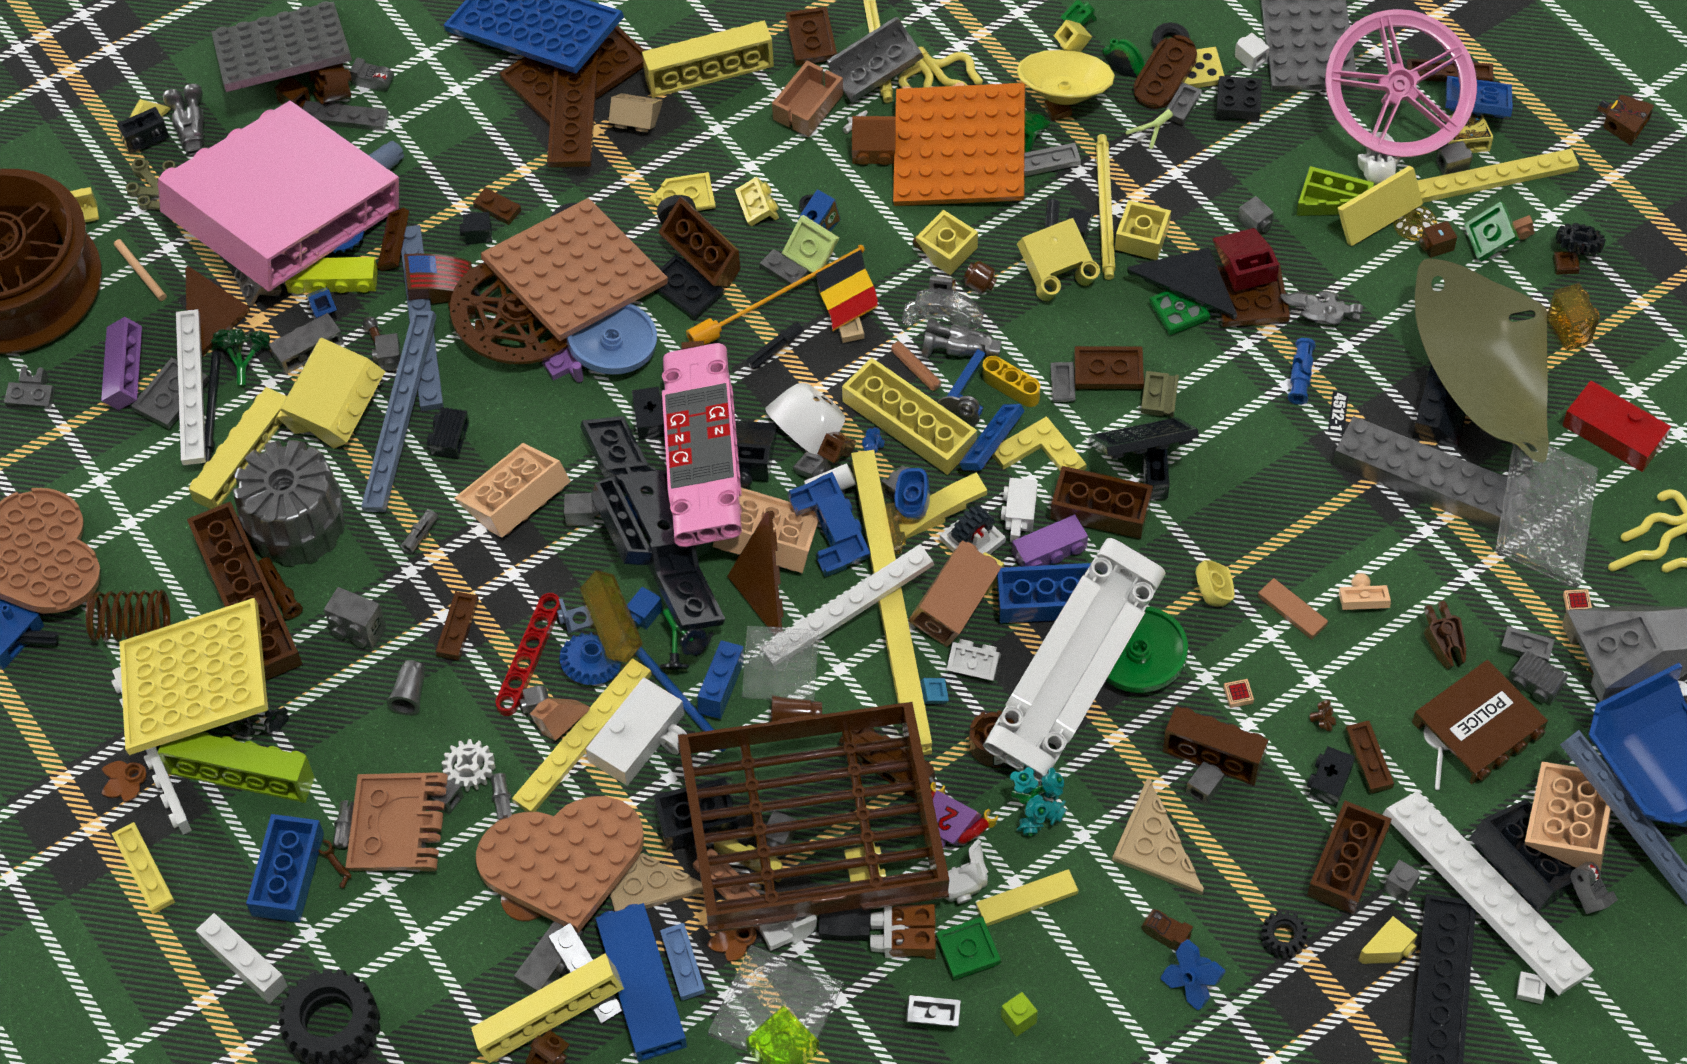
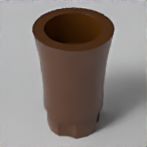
M772 695L771 722L806 715H822V702H811V700Z

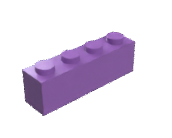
M126 317L109 325L106 329L101 401L117 410L136 401L138 393L142 326Z

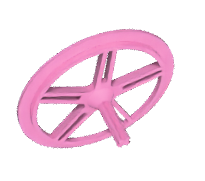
M1403 9L1373 13L1350 26L1333 47L1325 75L1328 102L1341 127L1364 147L1393 157L1425 155L1438 150L1453 140L1470 118L1477 93L1474 64L1458 36L1435 18L1416 11ZM1393 27H1406L1423 32L1441 44L1446 52L1412 70H1407L1403 66ZM1384 28L1388 29L1396 64H1392ZM1379 30L1389 72L1388 75L1341 71L1344 60L1355 43L1367 34ZM1450 55L1451 59L1421 77L1418 74V71ZM1454 62L1459 77L1460 90L1457 107L1450 118L1417 89L1416 84ZM1341 77L1378 80V84L1341 79ZM1341 85L1386 92L1381 100L1383 107L1372 134L1360 126L1348 111L1343 100ZM1417 97H1418L1421 101H1423L1432 111H1434V112H1435L1442 120H1444L1447 124L1445 125L1442 121H1440L1437 117H1435L1431 112H1429L1425 107H1423L1419 102H1417V101H1416ZM1403 100L1410 103L1441 129L1428 138L1414 142L1401 143L1384 140L1400 102ZM1394 105L1379 138L1376 134L1386 108Z

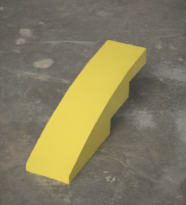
M976 472L932 494L927 513L922 519L909 520L900 515L893 522L903 540L945 523V517L966 509L967 503L986 496L987 489Z

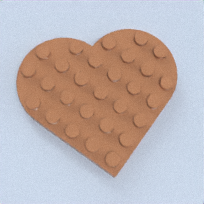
M31 488V492L22 494L15 492L0 501V599L42 614L63 612L83 604L88 599L90 593L95 592L101 574L95 552L87 544L80 541L84 530V522L78 504L68 495L48 488Z
M608 796L587 797L566 805L554 817L540 812H522L497 821L482 836L476 851V863L482 880L490 889L563 926L571 923L574 930L579 933L639 857L644 844L643 826L636 811L623 801Z

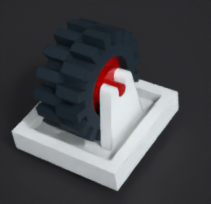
M980 505L971 507L969 511L966 510L963 517L960 516L958 521L940 534V540L952 552L963 540L976 546L982 554L986 552L989 555L1006 542V537L993 526L994 518Z

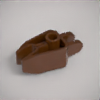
M1445 601L1438 602V609L1442 619L1438 620L1432 605H1426L1424 612L1429 625L1426 627L1424 635L1437 659L1447 669H1451L1454 666L1452 652L1458 665L1462 666L1466 660V643L1461 618L1456 615L1451 616Z

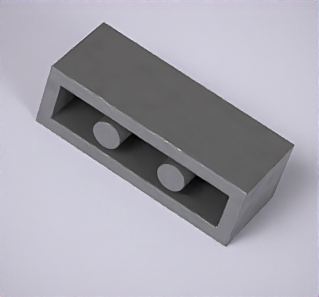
M326 313L306 325L296 328L289 334L275 339L269 344L273 358L286 375L306 364L320 338H324L339 346L343 345L344 341L340 329L330 315Z
M555 921L514 975L516 985L529 994H533L553 983L560 975H564L568 971L548 936L563 928V925ZM580 931L577 935L585 946L583 931Z

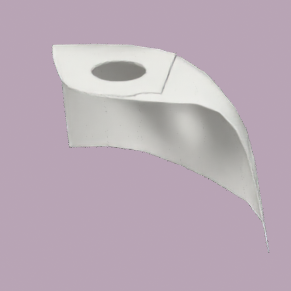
M798 383L790 387L765 407L770 418L785 433L809 453L818 455V450L826 433L840 432L845 422V416L840 408L831 399L807 383ZM816 396L820 401H815L813 397ZM822 397H824V398H826L828 401H830V402L832 403V405L829 404L828 402H826Z

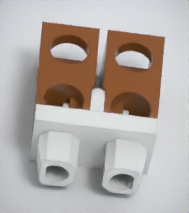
M935 904L884 907V912L871 913V929H884V935L870 936L871 951L885 952V958H893V956H925L926 959H936Z

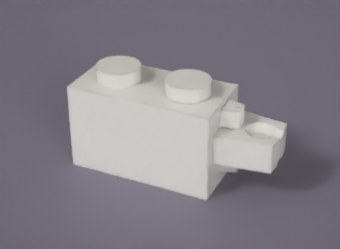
M1010 478L1009 487L1004 486L1003 500H1007V506H1002L1001 520H1005V529L1011 530L1010 542L1020 538L1021 531L1033 532L1038 480Z

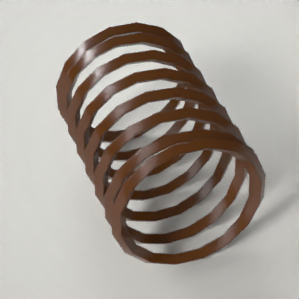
M145 589L140 594L132 590L128 595L122 590L117 595L112 591H109L106 595L100 591L97 593L91 592L86 603V628L90 640L95 643L101 635L102 639L107 642L111 636V627L113 638L117 642L122 637V630L125 639L133 637L134 627L136 636L144 634L145 613L142 603L144 594L148 598L146 610L147 633L151 632V615L152 631L160 629V602L163 612V627L169 626L170 605L167 593L162 589L160 591L155 589L151 594ZM155 594H157L156 600H155V605H154L153 598H154ZM110 595L114 599L112 607V616L108 604V598ZM121 595H123L125 598L123 620L121 606L119 602V598ZM132 595H135L137 598L135 615H133L130 601ZM95 602L97 605L98 614L96 636H94L93 614ZM105 612H106V621H107L106 634H105ZM116 613L118 615V634L116 629ZM128 613H129V634H128ZM139 613H140L141 629H139Z

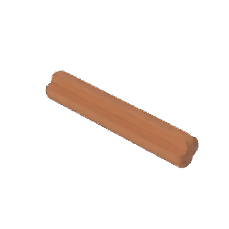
M897 341L891 346V351L932 391L940 388L941 380L902 342Z

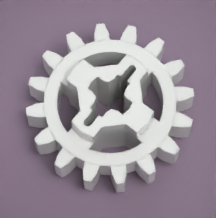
M471 739L468 740L466 745L459 741V747L457 748L451 745L452 753H445L446 761H442L443 773L448 775V780L459 784L461 787L465 786L466 791H469L470 786H474L478 790L479 783L487 785L486 777L491 778L493 775L492 770L496 769L494 755L490 753L489 747L484 746L482 748L481 741L473 745Z

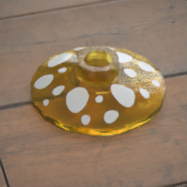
M1419 206L1395 220L1393 224L1397 233L1403 238L1420 241L1423 228L1437 224V218L1431 210L1424 206Z

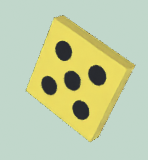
M1216 47L1196 49L1197 62L1184 83L1196 88L1218 85L1219 76H1224Z

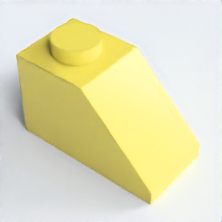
M1392 916L1361 950L1358 961L1362 964L1397 963L1404 956L1408 958L1417 947L1414 944L1417 934Z

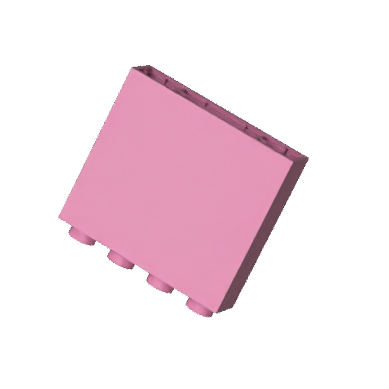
M288 101L275 110L269 109L265 111L258 120L243 129H234L226 139L210 148L200 149L192 159L176 168L166 169L158 178L160 212L267 291H271L328 255L340 245L348 242L360 232L369 229L388 217V213L399 209V177L292 101Z

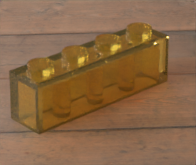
M595 570L580 588L584 602L587 605L607 657L627 663L643 645L615 576Z

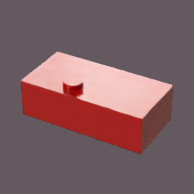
M1593 381L1587 384L1569 407L1562 425L1641 472L1645 470L1664 445L1671 426Z

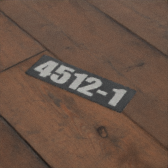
M1333 391L1328 432L1344 434L1348 392Z

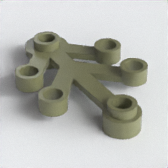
M137 158L131 165L133 174L138 178L144 177L152 188L139 187L136 182H130L126 185L127 194L130 197L140 196L137 199V203L141 210H160V202L150 201L148 197H159L158 180L150 172L148 162L143 158ZM167 160L162 164V167L165 171L168 167L176 168L174 161Z

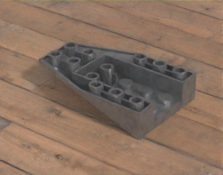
M1628 605L1566 610L1562 627L1571 645L1580 644L1594 672L1591 685L1600 702L1679 662L1683 666L1679 678L1687 674V607Z

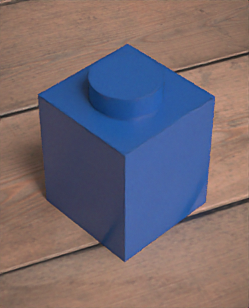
M327 287L306 295L315 318L337 310Z
M641 587L625 607L628 621L636 627L640 626L647 630L663 610L661 597Z

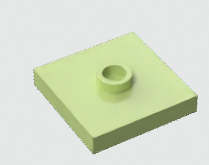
M802 215L782 254L813 273L826 265L839 237L805 215Z

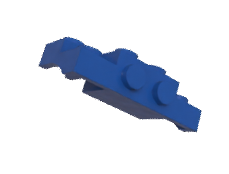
M833 472L822 475L803 486L789 490L787 496L796 516L814 510L830 544L829 548L818 551L815 556L824 577L846 570L847 566L869 558L870 551L861 534V524L858 519H854L852 505L848 498L845 499Z

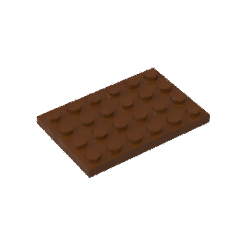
M618 25L599 46L596 98L644 67L642 52L645 50ZM523 57L500 72V79L550 126L554 66Z

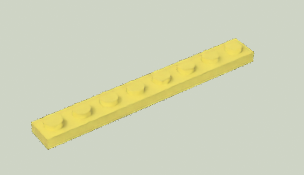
M1567 149L1417 180L1422 202L1424 203L1578 171L1579 164L1573 150Z
M632 658L592 704L590 710L580 718L513 796V803L526 812H535L586 753L587 746L643 677L647 680L652 675L651 670Z

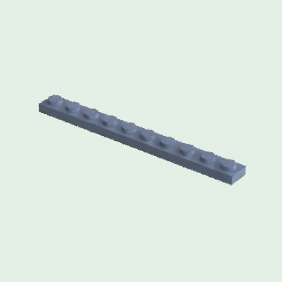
M420 225L406 227L401 250L410 320L413 311H432L430 298L408 299L404 254L424 253ZM434 328L418 386L421 411L444 407Z
M413 311L361 505L364 511L386 512L436 320L434 311Z

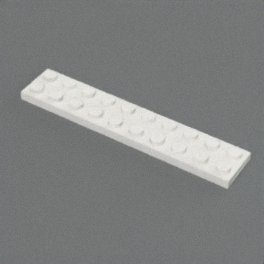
M1418 791L1386 808L1383 815L1392 818L1391 824L1558 996L1591 975L1594 970Z

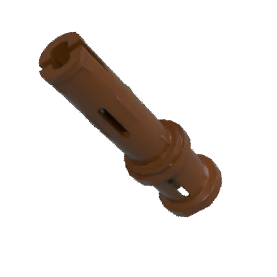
M269 557L259 560V566L267 583L274 592L276 604L280 605L283 610L284 618L292 619L299 616L303 611V607L294 598V591L285 585Z

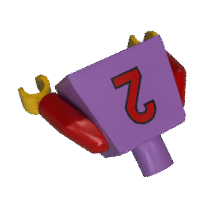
M936 782L931 783L930 789L943 848L947 841L955 846L966 844L981 835L987 828H992L996 825L998 816L994 819L988 818L991 812L990 809L985 810L983 818H980L982 815L977 811L945 795V785L940 790H936Z

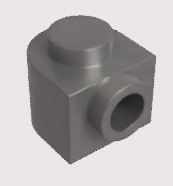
M545 686L523 689L524 698L520 699L523 713H528L530 717V713L546 698H549Z

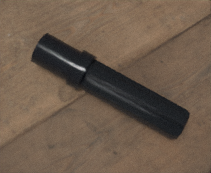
M794 322L787 329L782 330L778 333V336L747 359L749 367L757 369L785 346L790 345L794 339L804 332L803 327L798 322Z

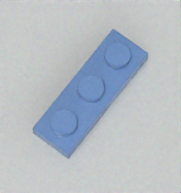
M681 923L660 930L681 1000L683 1001L706 993L685 924Z

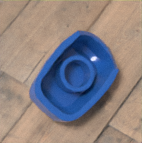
M921 468L904 469L900 472L896 483V508L906 519H922L926 515L930 503L928 475Z

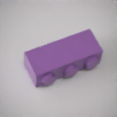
M1073 515L1012 541V554L1020 567L1055 564L1062 561L1065 557L1083 552L1087 548L1088 535L1076 515Z

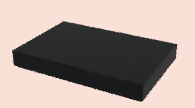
M675 255L660 268L668 277V283L654 291L694 321L725 294V290L721 286L712 285L696 268L678 255Z

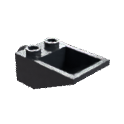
M735 420L741 488L746 489L751 486L753 479L769 481L778 425L776 423Z

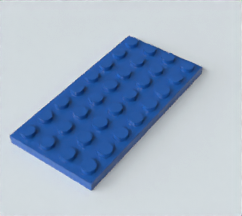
M465 0L447 20L444 28L447 32L572 73H577L620 23L624 15L621 10L589 0Z

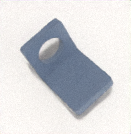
M559 599L561 610H558L557 614L560 624L565 623L568 634L594 625L587 605L566 611L563 599ZM576 614H584L587 617L586 621L582 624L575 623L573 617Z

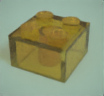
M1580 283L1554 290L1547 318L1565 350L1569 351L1591 344L1600 315L1598 310L1591 304L1587 291L1583 290Z

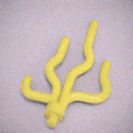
M918 47L924 58L916 62L914 66L904 70L898 78L901 88L903 86H910L907 79L922 71L925 76L923 87L932 86L933 74L943 85L953 86L963 81L948 78L940 68L961 60L965 62L966 71L976 85H981L983 82L982 78L975 71V63L970 55L956 52L943 59H934L924 47Z
M1671 489L1665 490L1657 495V499L1661 502L1674 499L1684 514L1672 516L1660 512L1653 513L1647 516L1640 526L1621 534V540L1627 542L1649 531L1655 522L1679 526L1663 534L1659 547L1656 550H1641L1618 559L1608 565L1610 571H1617L1640 560L1659 559L1666 554L1670 541L1673 538L1687 533V500L1680 492ZM1678 558L1663 564L1662 571L1668 573L1680 567L1687 568V558Z

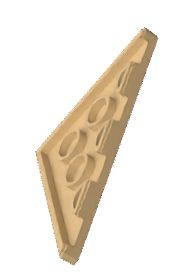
M1147 778L1115 850L1112 861L1202 895L1204 888L1198 880L1196 871L1181 845V840L1167 816V812L1153 787L1151 779Z
M640 853L634 864L611 891L610 897L616 912L630 904L639 905L644 903L646 909L702 893L703 889L702 883L691 878L690 875L674 867L670 868L660 863L659 860Z

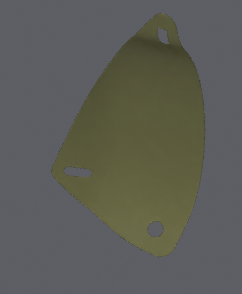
M1438 259L1423 260L1417 271L1415 314L1423 346L1438 377L1458 406L1481 429L1498 439L1516 444L1528 457L1537 462L1544 463L1547 459L1549 448L1547 430V310L1545 306L1520 292L1493 282L1464 266ZM1436 276H1440L1444 280V288L1439 292L1434 291L1431 286L1432 279ZM1529 310L1535 312V317L1532 319L1517 322L1509 320V316L1513 313ZM1523 442L1532 444L1538 452L1531 451Z

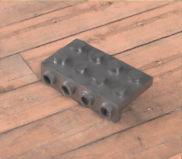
M894 17L840 53L834 55L827 61V65L832 73L843 78V90L853 103L915 64L924 56L900 19Z

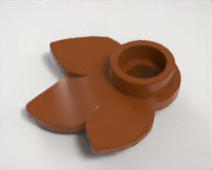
M115 761L104 766L102 771L110 780L105 785L102 795L109 798L121 796L124 802L134 799L140 792V784L146 779L147 771L145 767L140 763L131 762L126 764L123 761ZM138 773L137 776L131 777L133 774Z
M755 927L718 932L710 939L707 945L715 952H726L727 961H736L743 957L747 947L755 942L757 932ZM743 933L749 935L747 938H740V935Z

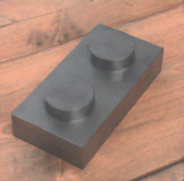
M1182 82L1166 110L1169 109L1173 113L1169 120L1184 125L1201 97L1202 90Z
M775 249L760 262L762 270L786 285H790L808 275L807 269Z
M1507 626L1500 651L1522 657L1525 651L1529 650L1530 653L1537 655L1548 663L1555 640Z

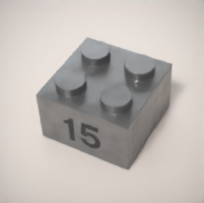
M340 587L336 589L324 608L331 633L339 639L345 638L352 641L358 647H367L373 650L386 629L379 603Z

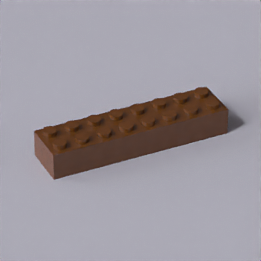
M231 501L188 518L187 521L224 607L255 598L258 603L265 680L303 665Z

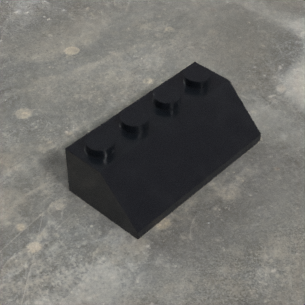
M1431 364L1412 438L1458 448L1466 414L1451 397Z

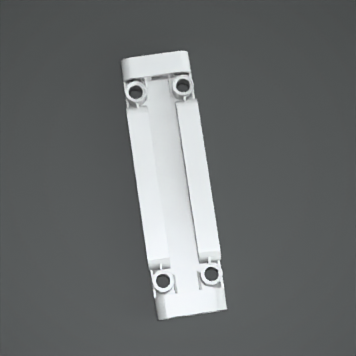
M1113 538L1105 540L985 740L983 746L989 753L1019 771H1024L1027 767L1034 770V778L1038 782H1042V777L1049 773V768H1053L1067 742L1069 743L1142 619L1147 605L1166 574L1161 566ZM1095 569L1100 570L1103 575L1098 574ZM1136 594H1140L1144 599L1138 598ZM1005 718H1011L1015 724L1008 723ZM1048 743L1054 744L1057 750L1051 749Z

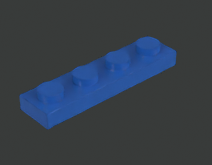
M1021 404L1002 405L959 464L962 470L978 471L986 465L989 458L996 452L998 446L1024 413Z

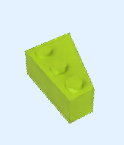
M1310 166L1298 202L1297 216L1339 215L1338 207L1374 187V182Z

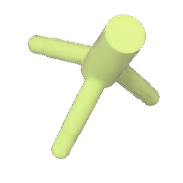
M1167 109L1153 122L1127 130L1125 133L1129 135L1154 126L1155 129L1149 148L1153 149L1160 126L1169 120L1173 113Z

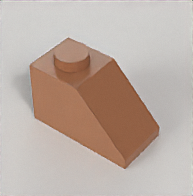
M546 698L536 706L530 715L542 734L556 741L586 714L590 708L577 700Z

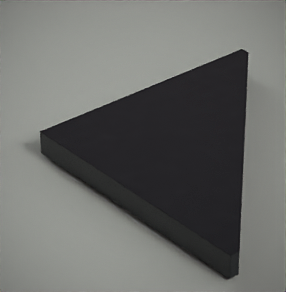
M1209 247L1127 267V273L1131 276L1134 274L1159 288L1162 286L1184 299H1192L1201 303V306L1215 312H1222L1229 315V318L1233 320L1237 319L1236 310Z

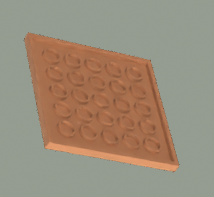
M589 198L481 252V259L559 341L668 283V277Z

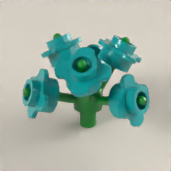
M1030 767L1025 768L1024 771L1012 772L1010 775V779L1015 783L1011 796L1014 799H1018L1026 808V818L1019 820L1020 826L1017 828V832H1023V835L1032 836L1038 834V831L1043 828V824L1040 823L1045 821V816L1051 820L1050 825L1052 826L1055 822H1061L1066 817L1067 809L1064 808L1066 801L1063 800L1062 803L1055 801L1063 793L1064 780L1061 774L1056 773L1052 767L1048 769L1049 773L1042 777V782L1039 786L1038 781L1033 776L1034 770ZM1043 793L1047 798H1052L1054 800L1053 803L1043 800L1040 794Z

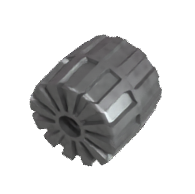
M280 440L265 444V452L260 454L255 449L246 456L245 459L248 465L245 469L238 467L236 470L235 478L238 488H233V493L241 524L252 546L258 548L263 558L269 557L271 561L290 567L298 564H311L318 561V558L327 552H331L336 546V541L340 534L344 531V509L339 486L324 455L314 447L307 449L304 442L289 440L287 446L282 447Z

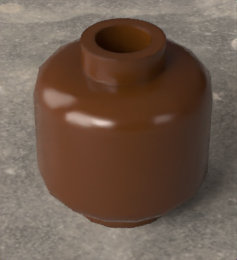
M977 261L974 264L971 263L963 277L966 279L965 285L981 294L985 293L987 289L992 290L997 281L994 277L995 269L981 261Z

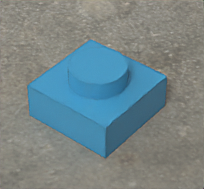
M923 678L920 681L924 704H945L949 701L945 678Z

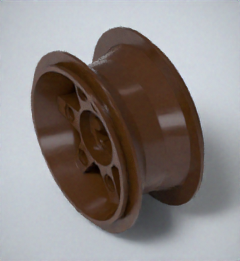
M0 169V354H10L38 348L68 332L85 316L92 306L99 291L102 278V264L99 252L93 240L86 233L83 211L77 199L65 186L55 179L35 171L23 169ZM61 237L63 240V245L55 244V242Z

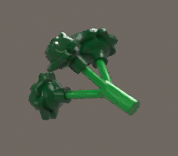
M240 328L231 329L230 331L220 329L213 334L211 347L212 349L217 348V350L223 348L225 352H228L237 367V386H246V366L253 355L257 354L260 349H270L271 338L262 330L251 331L245 334ZM250 338L252 342L251 351L242 363V345L248 342Z

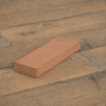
M1275 578L1258 592V598L1311 640L1328 624V620Z

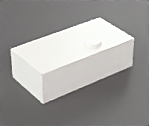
M643 677L587 746L588 762L628 786L661 745L659 738L667 734L668 727L671 724L677 725L684 716L683 701Z

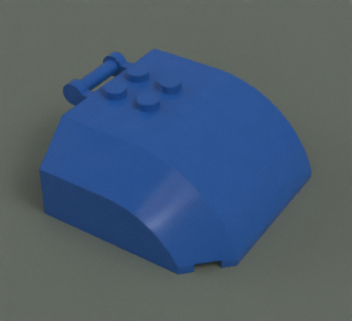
M1679 662L1597 703L1588 737L1648 820L1687 827V704L1678 682L1683 667Z

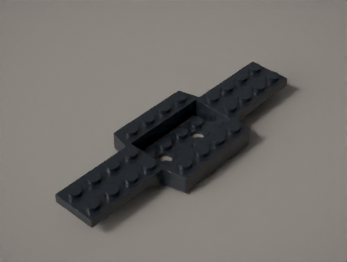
M624 416L582 420L580 428L605 477L604 480L595 482L591 497L623 563L648 565L680 631L723 625L725 617L698 563V556L709 553L713 542L688 547L678 546L674 542L673 515L668 495L667 471H659L648 465ZM646 489L653 495L645 496L640 492V490ZM623 491L627 494V496H628V498H629V500H630V502H631V504H632V509L636 512V514H637V516H638V518H639V520H640V525H641V527L644 528V530H645V532H646V534H647V536H648V538H649L648 541H649L650 545H648V543H647V541H646V539H645V537H644V535H643V533H642V531H641V529H640V527H639V525H638V523H637V521H636V519H635V517H634V515H633V513H632V511H631V509H630V507H629V505H628V503H627V501H626V499H625V497H624V495H623V493H622ZM663 523L670 529L662 530L657 526V524Z

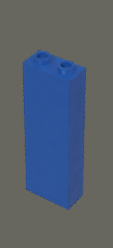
M644 903L639 905L630 904L622 910L616 912L607 911L599 917H595L605 953L615 965L624 987L617 994L638 1062L687 1048L686 1037Z

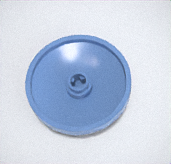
M628 304L567 337V345L572 356L584 367L604 374H623L642 367L654 354L657 344V330L654 322L646 312L633 304Z

